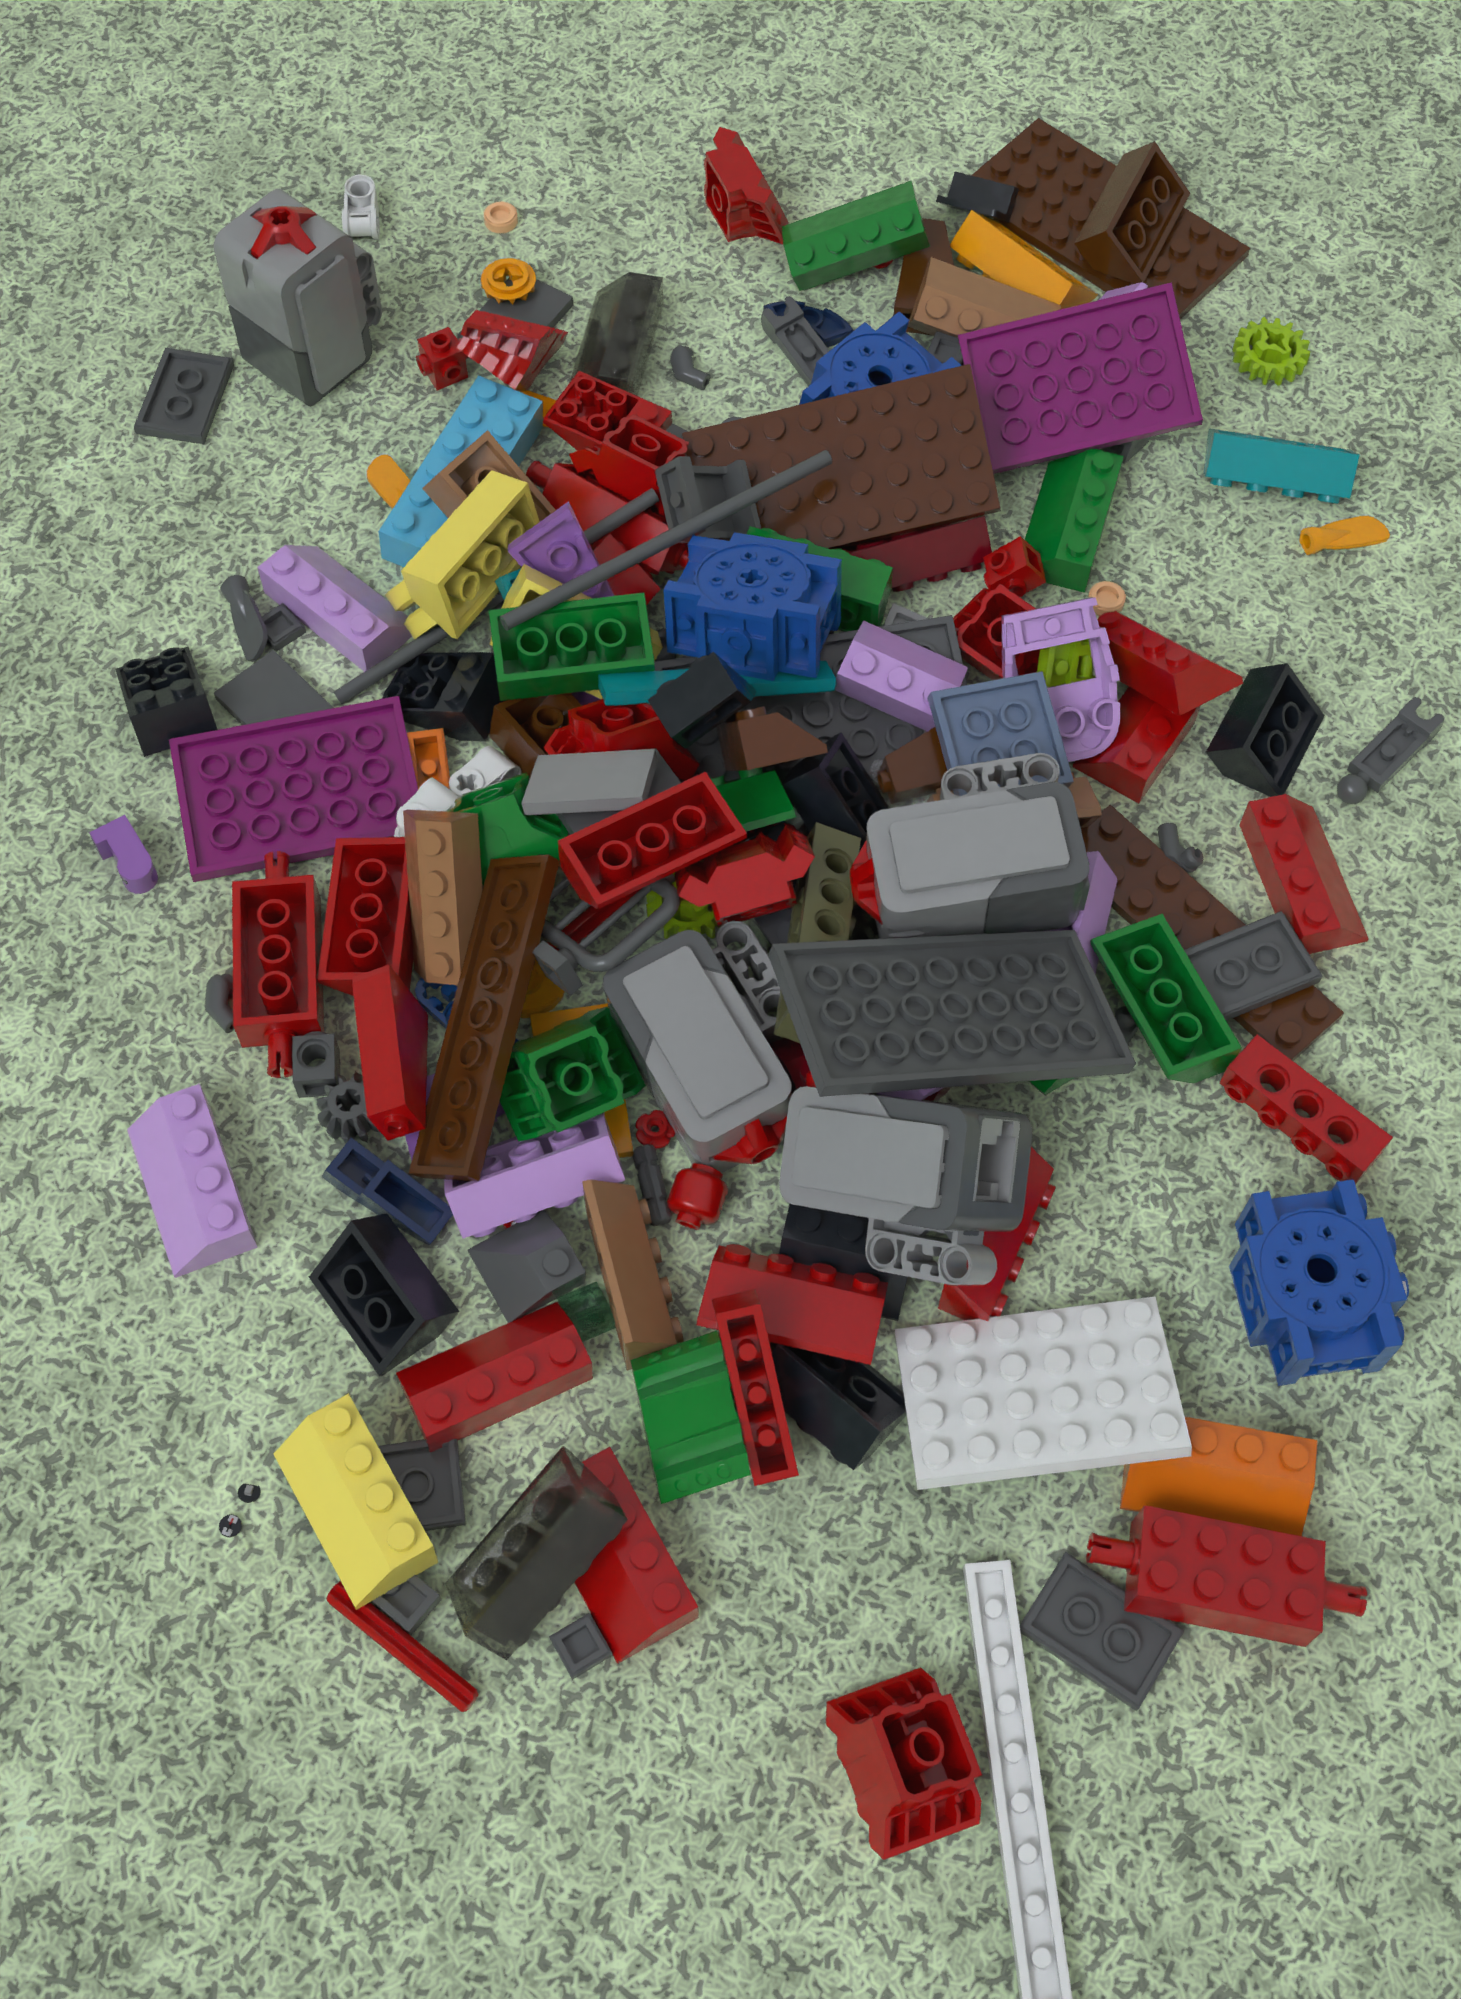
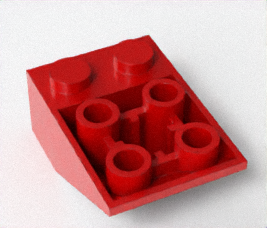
M578 371L543 417V423L578 451L601 445L604 435L609 431H615L619 426L620 420L624 417H630L632 414L667 430L672 424V411Z

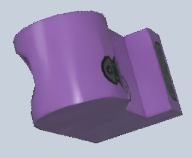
M126 815L89 832L102 860L113 856L117 861L118 872L128 891L135 894H143L154 888L158 880L156 869L153 866L149 853Z

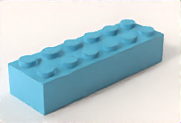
M478 375L379 529L381 558L405 567L408 561L416 555L448 519L422 488L487 430L514 462L520 466L543 428V401Z

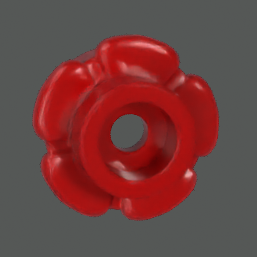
M653 1110L651 1114L644 1113L636 1121L635 1127L638 1130L636 1138L643 1146L653 1145L655 1149H660L667 1146L671 1138L675 1136L672 1126L661 1110ZM657 1126L659 1131L653 1132L651 1128Z

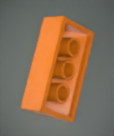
M1185 1417L1192 1445L1191 1457L1124 1465L1120 1509L1139 1512L1146 1505L1302 1536L1315 1485L1317 1440Z

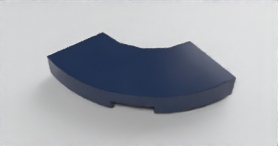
M785 301L764 305L763 310L769 308L775 315L784 316L787 306ZM796 301L804 312L805 319L827 348L839 344L854 331L846 320L827 308L820 310L805 306V302Z

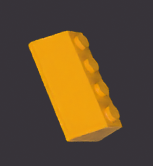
M970 211L950 243V247L959 253L956 260L969 269L973 270L976 266L983 271L981 276L1059 304L1061 309L1089 303L1098 295L1000 222L976 211Z

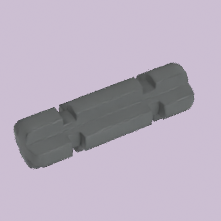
M653 1145L638 1146L633 1151L635 1168L638 1169L637 1177L642 1197L646 1199L651 1217L650 1225L659 1226L667 1224L671 1220L672 1213L667 1205V1193L660 1166L657 1165L656 1149Z

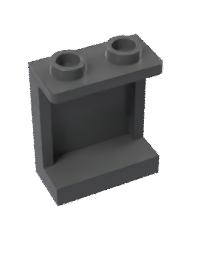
M678 456L655 470L668 529L751 488L745 460H736L723 467L692 466L690 457ZM754 503L694 535L730 541L734 532L746 534L749 526L761 529L756 504ZM692 536L682 540L679 543H689Z

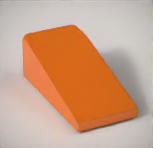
M444 729L408 732L407 738L418 789L425 781L432 777L450 789V773Z

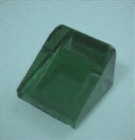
M597 1282L557 1298L559 1305L573 1322L582 1342L616 1328L610 1305Z

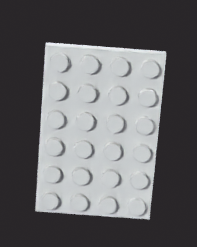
M1155 1296L990 1317L989 1321L979 1318L895 1329L917 1490L1191 1457L1192 1445Z

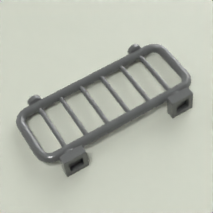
M674 874L641 888L579 944L561 930L587 909L590 904L582 901L555 926L545 919L541 937L559 949L558 951L555 950L544 940L535 947L533 954L545 976L571 996L583 986L575 972L578 965L591 972H605L620 965L677 913L681 901L676 887L672 884L676 881ZM567 877L553 888L550 902L571 884ZM653 890L664 898L662 905L609 952L603 955H594L586 950L590 944L649 892Z

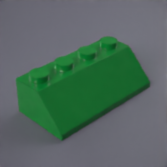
M912 180L782 226L784 250L792 278L799 291L825 284L930 247Z
M1088 449L1077 455L1060 458L1048 463L1025 537V541L1040 553L1046 583L1085 593L1124 456L1097 449Z
M749 526L746 533L748 535L808 544V554L842 559L841 623L838 627L839 631L859 630L863 621L877 627L882 626L892 587L893 567L887 566L876 559L866 560L852 556L842 549L831 550L817 546L807 539H793L779 535L776 531L769 528L759 529Z
M644 593L565 601L508 631L503 627L500 616L517 607L488 610L500 701L599 690V674L655 671Z
M762 767L739 770L740 778L725 782L724 775L710 778L746 832L796 818L794 808L775 770L763 771Z
M1163 914L1091 939L1090 944L1167 1079L1194 1084L1226 1071L1230 1063L1238 1056L1242 1047Z

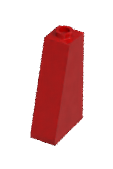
M389 964L352 977L367 1117L387 1141L426 1129L428 1014Z

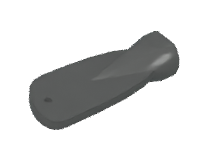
M233 575L223 582L220 589L222 595L230 603L234 627L245 658L248 661L255 662L261 656L266 646L267 629L260 611L249 593V584L246 578L241 575Z

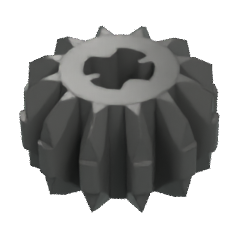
M355 1071L350 1081H347L344 1076L338 1074L337 1081L339 1084L335 1087L324 1084V1091L327 1096L317 1099V1106L321 1111L318 1114V1121L322 1127L327 1128L328 1135L334 1140L342 1137L343 1141L347 1143L351 1137L354 1139L356 1135H359L360 1139L367 1143V1132L370 1130L380 1131L367 1117L363 1077Z

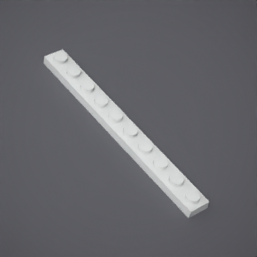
M1010 1560L964 1564L963 1573L1020 1999H1072Z

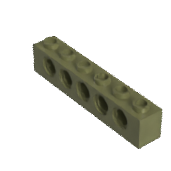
M816 822L807 836L815 857L804 877L796 879L795 894L797 904L792 906L787 943L845 941L851 937L856 923V917L851 915L852 908L856 902L852 895L849 870L859 854L861 838ZM780 989L774 1034L800 1043Z

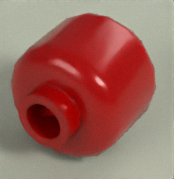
M693 1163L690 1168L678 1171L667 1200L668 1208L677 1215L675 1221L678 1224L690 1229L699 1230L701 1224H714L719 1220L728 1195V1185L722 1180L723 1174L720 1171L699 1163Z

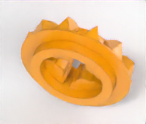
M504 258L494 261L484 269L481 275V287L485 290L487 298H495L498 304L504 300H509L513 305L517 298L526 301L528 293L535 291V272L529 264L519 259ZM506 276H509V280L513 283L512 286H506Z

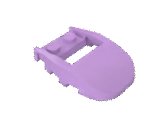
M1088 597L1062 604L1002 615L1003 678L1018 676L1014 654L1089 639L1095 678L1047 688L1068 762L1090 758L1106 750L1114 741L1120 725V703L1117 702V681H1120L1118 667L1114 664L1106 628L1099 626L1093 606L1098 605L1096 597Z

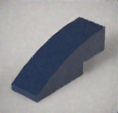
M352 1137L322 1175L323 1179L377 1215L387 1213L399 1229L429 1246L453 1215L447 1203L388 1159L386 1162L382 1161Z

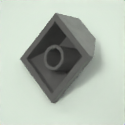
M545 1210L539 1211L532 1219L516 1223L468 1249L469 1255L508 1323L530 1314L585 1283L586 1271L566 1236Z

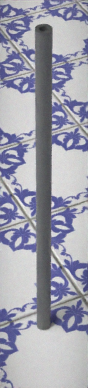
M823 450L500 616L503 627L508 631L832 464L830 453L827 450Z
M652 488L583 531L589 544L592 545L659 502L660 500ZM500 591L476 618L504 601ZM439 625L435 626L335 690V696L341 704H344L450 635Z

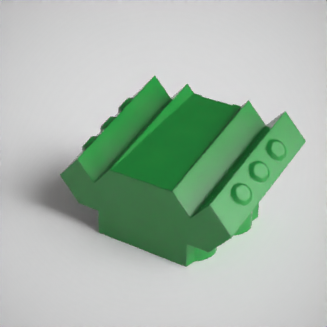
M527 772L465 793L454 801V808L448 811L478 813L482 885L485 883L491 859L549 854L560 861L558 840L567 837L568 831L556 814L524 815L521 803L530 780Z
M604 1007L588 1011L580 1018L562 1022L553 1029L532 1038L529 1037L525 1040L517 1041L513 1045L500 1103L520 1142L540 1137L553 1130L557 1133L618 1107L625 1103L624 1099L636 1095L646 1085L610 1014L609 1008Z
M717 1330L630 1360L653 1475L661 1504L751 1475L737 1411H735L731 1394L728 1369L724 1361L721 1340Z

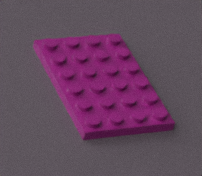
M1172 282L958 335L964 365H971L993 474L1077 455L1088 449L1098 450L1202 425L1203 418Z
M399 696L169 739L190 874L193 882L264 869V856L272 851L275 862H277V851H282L290 856V863L334 855L336 838L394 837L395 829L397 828V811L418 791Z

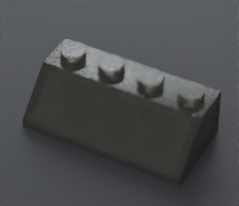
M628 272L597 291L570 382L578 371H581L638 396L664 306L663 277Z
M564 1446L560 1448L445 1583L465 1637L505 1660H508L518 1647L527 1642L533 1629L548 1612L557 1607L564 1593L578 1577L588 1571L594 1558L608 1542L618 1536L622 1526L628 1520L616 1496Z

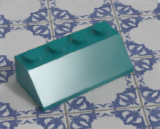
M1209 428L1203 474L1206 477H1211L1210 484L1232 487V482L1237 481L1247 483L1246 489L1251 491L1267 492L1268 486L1283 488L1282 495L1303 498L1304 492L1318 494L1317 500L1339 503L1340 497L1349 499L1351 497L1360 454L1350 449Z

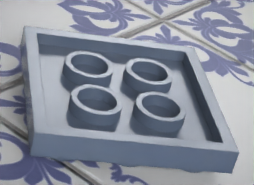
M1042 671L933 691L927 697L947 771L956 766L1045 753L1052 756L1058 762L1060 769L1058 782L1067 787L1074 782ZM1041 775L1031 777L1036 782L1048 781V779ZM953 789L954 795L962 796L967 794L963 789Z

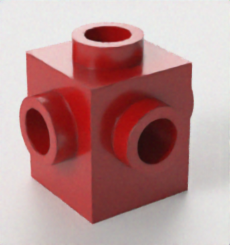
M450 327L417 339L420 354L416 356L417 365L422 375L428 376L436 390L468 378L466 359L469 357L456 348L462 338L457 339Z
M1021 536L983 557L986 569L984 581L990 590H995L1001 584L1017 596L1022 597L1029 591L1046 583L1040 553Z

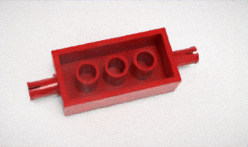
M534 461L526 472V476L532 483L544 490L543 496L555 510L569 501L583 531L631 501L599 485L593 470L577 473L573 464L555 463L553 469H550L541 462ZM656 504L610 532V534L622 542L628 551L669 529L666 516H661ZM677 543L640 562L639 566L655 575H659L660 572L674 574L675 571H683L689 561L688 543Z
M272 851L264 856L265 879L232 881L233 1027L242 1048L268 1046L267 1074L274 1078H281V1063V1069H284V1077L286 1078L293 1075V1036H304L312 1031L324 1032L323 985L317 981L322 946L321 898L314 875L289 877L290 856L285 852L277 851V862H275Z
M1144 1505L1131 1522L1129 1541L1091 1533L1087 1544V1550L1091 1551L1086 1554L1087 1563H1097L1126 1569L1124 1611L1306 1647L1323 1632V1609L1362 1617L1367 1605V1600L1360 1599L1361 1596H1367V1590L1364 1586H1353L1326 1579V1541Z

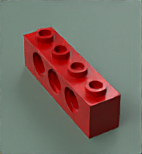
M1258 1034L1230 1063L1220 1081V1084L1224 1086L1225 1092L1231 1099L1250 1106L1258 1113L1259 1119L1266 1126L1272 1129L1278 1128L1291 1138L1292 1144L1297 1150L1305 1155L1316 1157L1325 1164L1327 1172L1339 1181L1354 1179L1356 1185L1393 1139L1386 1131ZM1261 1083L1270 1084L1275 1088L1276 1092L1266 1090ZM1295 1109L1304 1110L1310 1118L1298 1115ZM1329 1134L1338 1136L1344 1144L1335 1143L1330 1139Z
M756 1289L712 1299V1304L754 1486L799 1476L762 1308Z

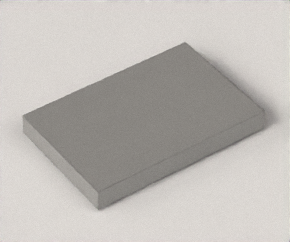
M641 749L538 755L521 803L524 815L621 811L646 800L658 762L656 750Z

